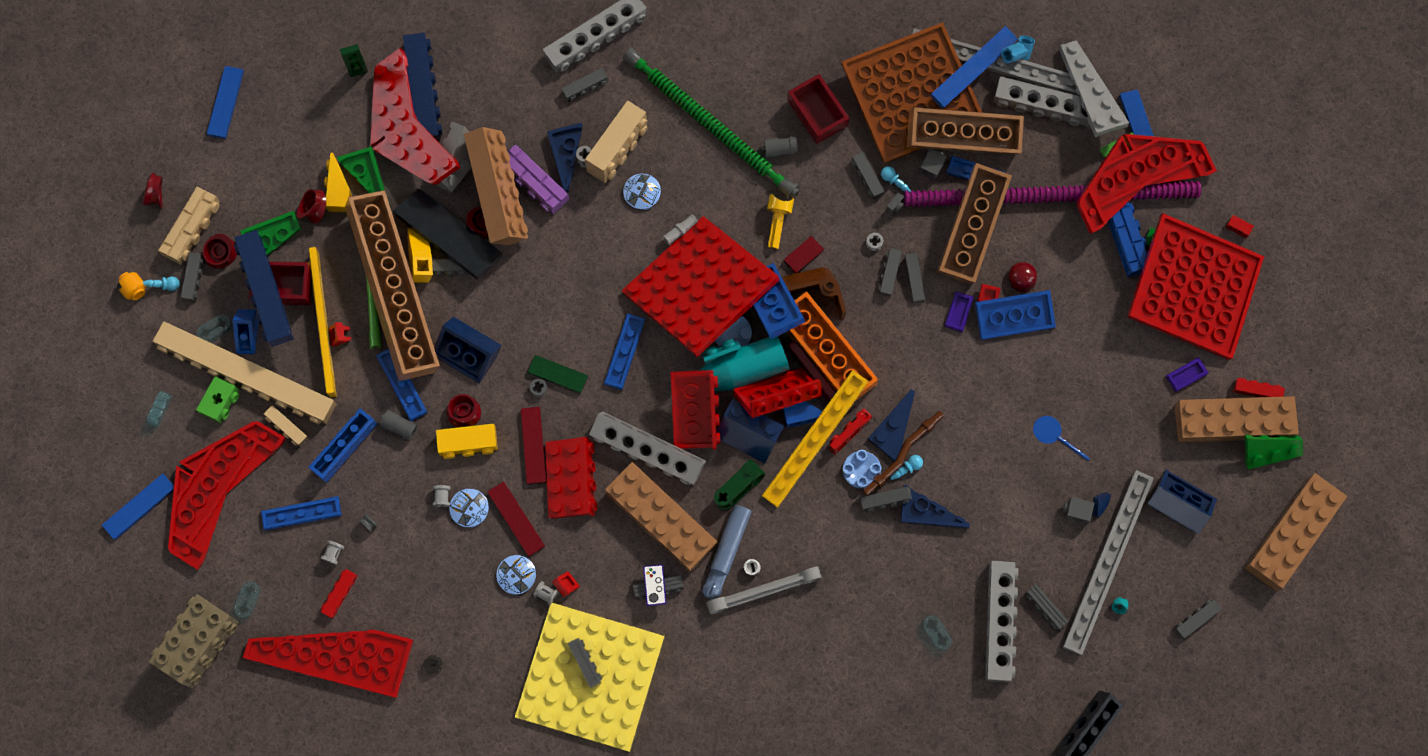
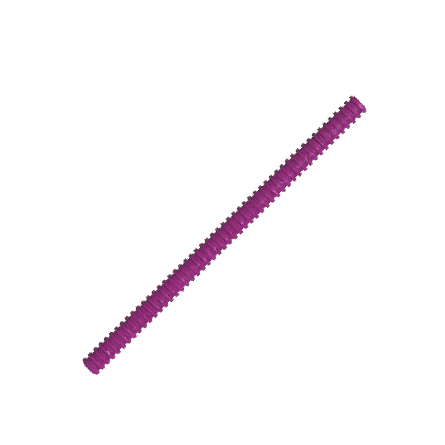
M1190 181L1183 184L1182 182H1178V184L1176 182H1172V184L1167 182L1166 184L1147 185L1132 200L1136 198L1138 200L1142 198L1147 200V198L1153 199V197L1155 199H1159V197L1161 199L1165 197L1167 199L1171 197L1173 199H1176V197L1188 198V196L1190 198L1194 196L1199 198L1201 195V184L1199 181L1195 183ZM1068 185V187L1056 186V188L1054 186H1050V188L1048 186L1044 188L1042 186H1039V188L1034 186L1033 188L1027 187V189L1025 187H1021V189L1019 187L1015 189L1010 187L1007 189L1003 202L1004 204L1008 202L1010 204L1014 202L1016 204H1019V202L1025 204V202L1031 203V201L1033 203H1037V201L1039 203L1043 201L1045 203L1049 201L1054 203V201L1060 202L1061 200L1062 202H1066V200L1068 202L1072 200L1077 202L1087 185L1085 187L1083 185L1079 187L1077 185L1073 187L1071 185ZM948 189L946 191L934 190V192L928 190V192L922 190V192L919 190L916 192L913 190L911 192L905 191L904 206L908 207L911 205V207H914V205H917V207H920L922 205L926 207L928 205L931 207L932 205L938 206L939 204L940 206L944 204L946 206H949V204H952V206L957 204L959 206L965 189L963 191L957 189V191L955 189L951 191Z

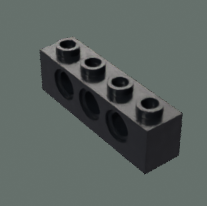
M1098 691L1053 754L1055 756H1088L1124 705L1111 693Z

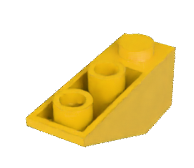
M330 153V159H327L326 169L329 170L328 177H325V188H327V193L325 194L326 208L328 212H346L345 204L348 197H352V193L334 154Z
M408 228L409 269L413 282L429 283L433 275L429 242L414 230Z

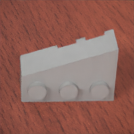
M454 122L450 124L451 130L447 139L444 138L443 147L457 159L461 168L436 184L438 187L451 193L472 168L464 134L469 131L465 126Z

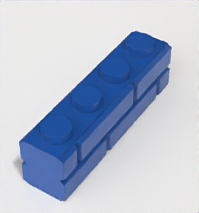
M1129 202L1107 221L1127 277L1141 274L1147 257L1145 249L1147 243L1145 238L1140 235V223L1134 219V207Z
M361 408L356 411L355 416L350 418L330 441L329 446H326L308 467L325 483L331 479L377 426L376 421Z

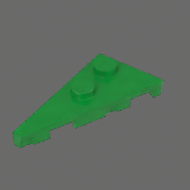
M372 147L337 157V160L369 193L385 190Z

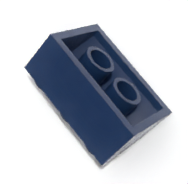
M452 317L442 326L434 349L437 359L480 384L496 360L502 345L459 319Z
M732 399L716 433L720 432V441L766 463L783 432L784 426L764 415L752 418L739 402Z
M1165 470L1151 494L1148 504L1154 510L1161 511L1168 515L1171 520L1178 521L1190 531H1195L1199 534L1211 518L1217 499L1170 471Z

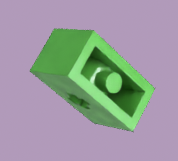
M215 376L196 411L221 424L222 420H226L229 416V407L239 397L238 388ZM218 398L223 400L221 403L216 402Z

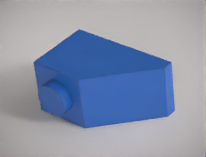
M237 309L233 318L235 350L238 354H255L258 330L257 310Z
M806 401L782 408L786 428L813 423L823 412Z

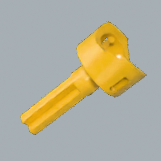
M773 194L769 195L767 210L774 213L768 242L769 248L779 249L784 215L792 214L794 199L781 201Z

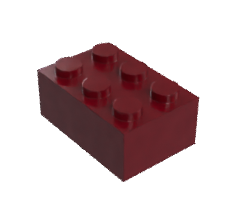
M820 73L788 91L787 101L816 144L848 127V115Z
M269 262L283 305H310L312 274L309 262ZM249 290L248 298L251 301L250 297L253 296L252 290Z

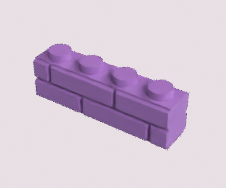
M514 145L508 151L510 166L514 172V182L519 187L524 186L528 190L527 194L533 200L537 199L540 201V206L545 212L556 213L569 200V195L517 145Z

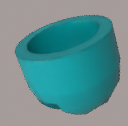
M1117 597L1113 601L1111 608L1117 614H1125L1129 603L1127 599Z

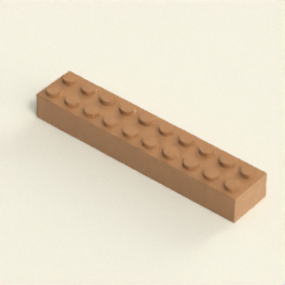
M384 190L348 197L345 204L346 212L398 381L433 374L440 365L386 192Z

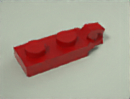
M865 409L859 411L856 415V420L853 423L851 421L847 423L843 428L844 431L840 435L836 434L830 440L829 450L836 455L872 419V415Z

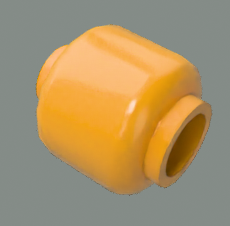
M136 272L123 273L120 275L117 283L118 290L127 300L135 301L145 294L146 286L143 285V280Z

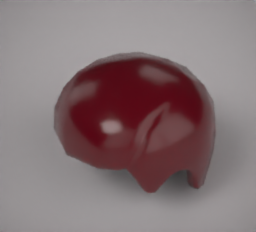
M1019 262L1011 266L1008 279L1013 289L1019 292H1029L1035 287L1037 272L1031 264Z

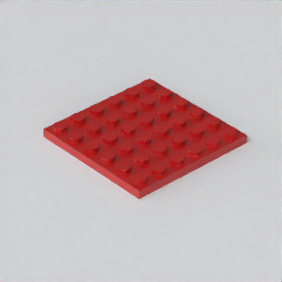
M1162 213L1159 217L1127 317L1227 360H1231L1237 347L1264 256Z
M702 216L689 231L677 239L621 291L629 300L698 357L766 294L780 278L707 218Z

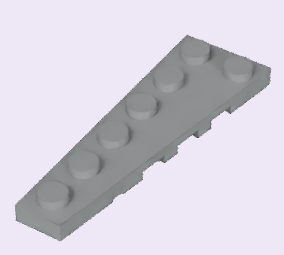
M1077 40L1060 45V54L1069 71L1071 80L1075 83L1076 93L1078 96L1080 95L1083 110L1087 112V119L1094 136L1097 137L1127 128L1129 124L1127 118Z

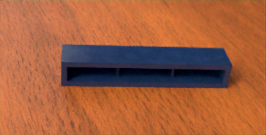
M425 32L403 35L414 113L426 130L437 141H440V135H443L442 125L438 124L437 118H441L439 106L436 107L435 101H438L437 89H433L436 78L435 73H431V67L434 66L432 55L429 56L428 51L432 50L431 41L426 38Z
M255 230L235 237L237 244H234L236 254L240 255L242 259L239 264L242 272H246L247 279H245L246 286L253 293V296L250 298L253 306L258 309L259 313L256 314L259 325H263L264 331H262V336L265 343L269 342L274 347L294 340L261 235Z

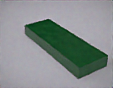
M358 44L340 49L350 77L368 72Z
M537 355L534 356L528 373L579 394L582 393L588 379L586 374Z

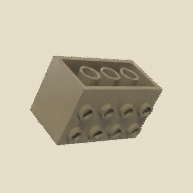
M198 594L188 601L187 609L183 614L178 615L174 622L175 626L171 631L169 630L162 638V644L159 648L156 647L152 651L151 659L149 660L158 669L192 689L199 683L205 670L211 666L215 656L223 649L227 639L235 632L237 625L240 623Z

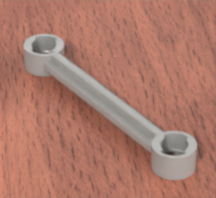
M818 566L812 567L798 574L726 597L710 600L706 604L709 613L715 614L730 607L789 588L822 579Z

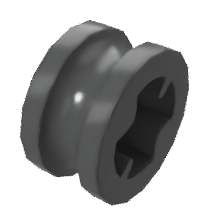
M535 379L530 384V391L535 397H542L547 392V385L544 380ZM538 383H539L540 386H541V385L544 386V387L541 388L542 391L539 392V393H538L537 390H536V391L533 390V389L536 388L535 385L538 384Z
M366 513L363 519H359L370 532L373 531V527L378 526Z

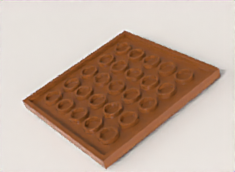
M943 22L841 62L884 164L924 149L907 147L910 109L926 108L982 113L970 84L943 109L930 97L941 84L962 66Z

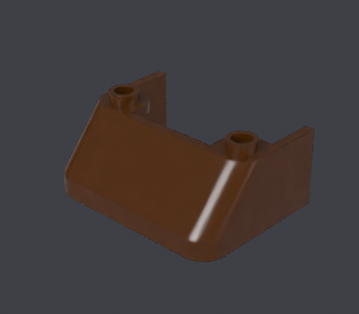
M820 267L782 277L791 295L820 288L824 296L834 297L840 320L845 319L846 308L840 287L828 268Z

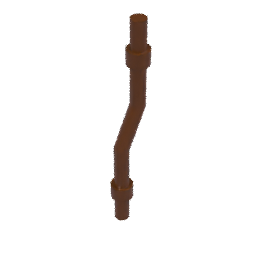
M938 411L930 419H926L921 424V427L905 440L896 461L883 473L877 474L872 479L873 481L862 490L866 496L871 494L877 487L883 486L886 483V479L903 465L911 445L926 432H930L935 427L934 425L944 417L941 411Z

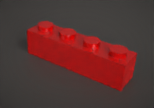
M1237 378L1234 382L1233 392L1255 397H1284L1285 388L1280 385H1269L1266 382L1258 383L1256 380L1248 381L1245 378Z
M347 569L341 572L339 581L333 586L334 590L328 594L327 602L321 607L322 614L332 619L335 617L358 577L355 573Z

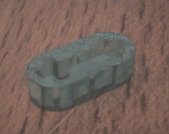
M219 315L201 325L197 329V337L211 342L230 331L232 322L228 316ZM221 320H223L224 322H226V323H225V325H226L225 328H222L221 326H219ZM204 330L211 331L208 333L209 337L202 336Z
M164 391L158 393L147 418L148 425L156 428L160 426L172 399L170 393Z
M248 581L243 584L234 607L235 614L240 618H248L254 611L261 591L257 583ZM254 585L253 588L256 592L251 593L249 599H247L248 592L246 589ZM248 601L246 605L249 609L248 612L241 614L239 607H243L245 602Z
M927 616L923 621V628L938 650H947L952 644L951 636L937 616ZM929 619L932 622H937V624L935 625V628L937 629L936 633L932 627H927V625L929 624ZM937 634H940L942 638H947V646L944 647L943 644H938L939 637Z

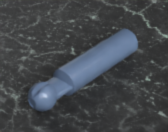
M734 505L712 561L711 571L703 586V595L707 599L713 600L721 595L722 586L726 576L729 574L752 512L745 507Z

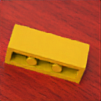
M494 424L436 430L438 454L443 456L444 459L455 458V455L462 454L464 457L474 456L475 452H482V454L487 455L494 453L493 450H498L496 427Z

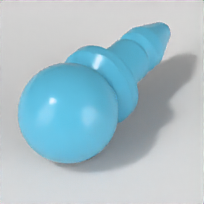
M887 166L882 169L881 177L883 180L890 181L891 185L895 183L904 192H911L908 185L904 184L901 179H898L899 174H896L894 168Z
M170 276L167 279L162 277V281L146 280L143 281V285L147 287H162V290L176 291L180 286V281L178 278Z
M912 455L908 462H904L905 466L895 471L890 476V479L900 478L901 475L903 476L908 471L913 473V470H919L923 466L922 458L918 455Z

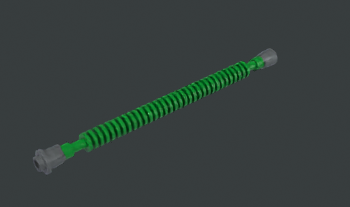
M630 48L626 51L623 60L633 68L645 72L648 75V81H651L654 86L658 87L659 90L690 114L691 117L697 120L720 141L722 140V143L729 147V149L738 156L740 155V158L745 162L747 161V164L754 168V170H758L759 174L763 177L769 176L773 183L778 186L777 189L785 195L786 199L790 197L794 199L800 191L798 189L799 184H794L789 178H784L781 174L775 173L772 170V164H769L765 158L758 155L747 143L740 140L741 138L733 134L718 119H715L716 117L708 113L704 107H701L698 102L694 101L693 98L687 95L673 81L669 80L657 68L651 69L647 65L648 63L642 59L643 56L636 50Z

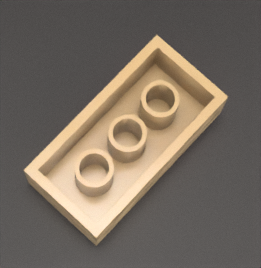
M627 100L585 158L588 173L604 183L608 179L612 180L617 172L615 169L618 165L622 166L624 164L628 151L634 150L637 145L636 140L639 136H644L648 129L646 112Z

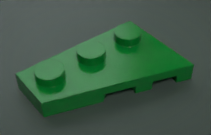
M291 211L240 230L243 235L257 230L261 235L268 256L299 232L301 227L295 212Z
M1245 435V464L1248 470L1303 456V439L1300 436L1279 435L1275 438L1268 437L1267 435H1260V437Z

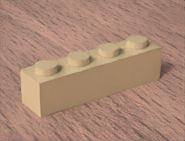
M273 405L264 413L265 419L269 423L273 422L275 424L274 427L278 431L281 429L287 439L290 437L292 439L291 442L295 446L299 445L301 447L309 439Z

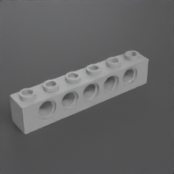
M620 0L543 49L544 57L556 73L558 71H565L572 62L581 61L585 54L590 51L595 52L605 41L611 42L616 37L615 35L628 31L635 22H642L646 18L647 8L641 0ZM624 13H630V14H631L630 16H627V17L623 16ZM610 22L615 23L614 26H608L607 24ZM594 32L601 33L598 36L592 35ZM578 42H585L584 45H577ZM564 51L570 52L568 55H562Z
M1000 76L993 103H996L998 107H1012L1017 112L1023 113L1028 111L1037 117L1047 116L1051 117L1053 121L1059 122L1063 120L1069 122L1070 125H1083L1092 130L1087 119L1088 117L1082 114L1086 110H1083L1080 96ZM1010 94H1015L1018 98H1012ZM1032 98L1036 103H1031L1028 99ZM1046 103H1051L1054 107H1048ZM1068 107L1072 112H1067L1064 108Z
M603 411L597 415L589 434L593 436V440L602 444L605 442L618 452L622 450L628 453V456L632 459L645 461V464L651 468L658 467L663 470L664 474L671 477L673 475L679 477L680 481L687 485H694L697 482L706 463V460ZM609 428H612L616 431L615 438L609 435ZM626 437L633 439V446L626 443ZM644 445H648L651 448L650 454H646L643 451ZM661 453H665L668 456V462L661 460ZM678 462L685 463V471L678 468Z
M991 561L989 563L985 681L1009 683L1012 681V678H1015V666H1012V658L1016 657V646H1013V638H1016L1017 628L1013 626L1014 619L1017 618V607H1014V599H1017L1018 588L1015 587V580L1018 579V568H1015V562ZM999 579H1006L1008 587L1000 586ZM1002 597L1007 600L1008 604L1006 607L999 605V598ZM998 617L1006 619L1007 625L1005 627L998 624ZM997 637L1005 638L1006 646L998 645ZM998 656L1005 659V666L997 664L996 658Z

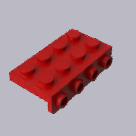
M799 368L733 389V395L747 413L754 418L822 396V383L818 379L812 380L803 368Z
M714 370L671 372L674 446L678 448L713 447V450L717 449V444H720V432L716 433V425H720L719 414H715V407L719 406V398L714 393V388H718V376H714Z
M586 437L545 442L548 518L556 519L583 515L595 516L597 501L594 499L596 482L593 480V473L596 467L594 461H592V454L595 452L593 442Z

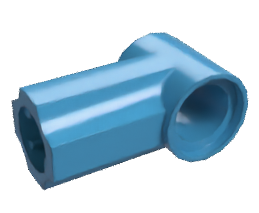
M1020 36L1017 43L1002 49L1001 56L1003 61L1008 64L1018 59H1030L1035 40L1030 36Z

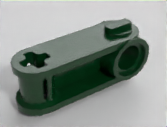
M753 460L747 461L738 472L716 491L714 500L717 507L722 511L730 510L753 487L763 480L766 473ZM722 497H723L724 499L727 498V501L724 502V501H721L720 499H721Z

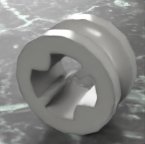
M879 233L869 234L866 246L872 251L881 249L883 237ZM873 238H877V241L879 240L880 243L873 246V243H870Z

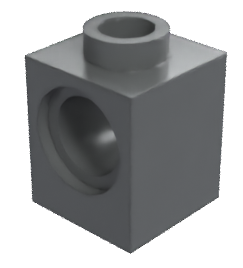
M929 149L919 174L936 181L947 156L940 150Z
M1071 497L1068 502L1065 501L1063 506L1064 519L1088 524L1091 521L1094 502Z

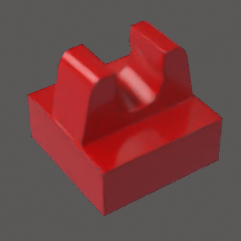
M335 322L328 328L331 347L339 346L351 340V337L344 335V332L349 331L350 327L344 326L342 322Z

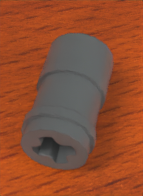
M796 137L764 139V147H761V151H765L766 158L797 154Z
M387 410L380 417L382 419L380 427L391 433L398 434L405 440L410 441L417 431L418 425L415 422H410L391 410Z

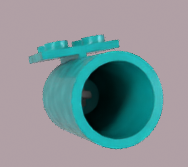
M777 336L773 339L766 337L742 347L737 340L733 341V339L723 341V345L716 348L715 345L709 346L704 350L705 352L701 353L706 365L698 371L714 370V376H718V388H714V392L732 391L735 388L767 379L788 371L790 368Z

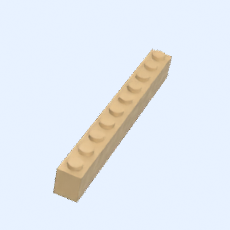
M163 321L153 339V342L157 345V350L165 354L169 351L174 354L173 357L182 362L185 359L191 361L190 365L197 369L206 368L208 369L207 373L214 377L221 375L225 377L224 381L232 385L238 383L242 385L241 389L249 393L255 391L259 393L258 397L266 401L272 399L276 401L275 404L283 409L289 407L293 409L292 412L300 417L306 415L310 417L309 420L317 425H320V423L327 424L337 405L334 400L167 322Z

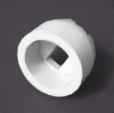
M749 559L745 562L744 570L747 574L756 575L759 573L761 567L758 561ZM751 563H754L755 572H753Z

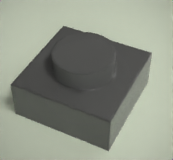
M898 192L887 205L885 212L890 216L894 212L899 213L904 206L902 203L904 196Z

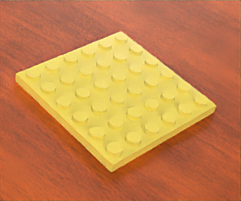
M552 603L548 610L515 718L630 752L664 636ZM577 638L583 640L585 651H589L591 655L590 661H594L597 667L595 669L596 673H600L602 680H600L601 684L590 689L568 645L569 642Z

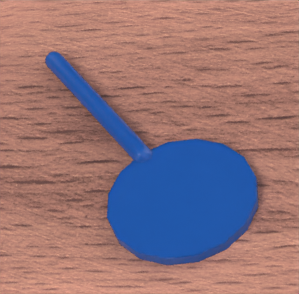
M1043 416L1035 421L1033 433L1040 442L1050 444L1059 440L1088 461L1090 459L1060 437L1061 425L1055 418Z

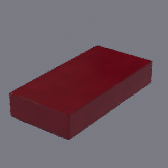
M810 236L784 259V262L794 273H799L822 253L824 248Z

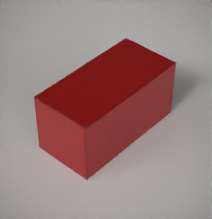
M1232 215L1226 226L1227 229L1246 239L1254 225L1235 215Z

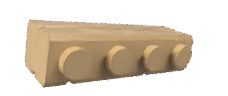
M196 187L158 250L162 256L180 265L188 260L189 252L191 253L190 250L193 245H197L200 241L202 230L207 229L209 226V218L212 213L215 214L219 209L220 201L215 195Z

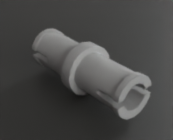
M691 214L680 224L674 225L675 228L662 236L664 242L668 246L674 243L698 222L696 217Z

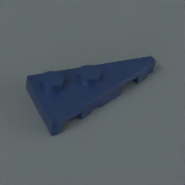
M582 122L547 131L563 190L566 193L570 189L577 157L576 152L583 129Z
M912 389L868 437L870 442L894 462L901 451L915 394V391Z
M910 489L912 500L909 503L902 504L901 523L966 529L970 527V523L966 522L965 519L947 511L945 507L929 500L923 494H919Z

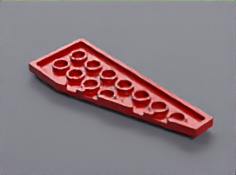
M378 630L248 639L243 658L397 698L414 640Z

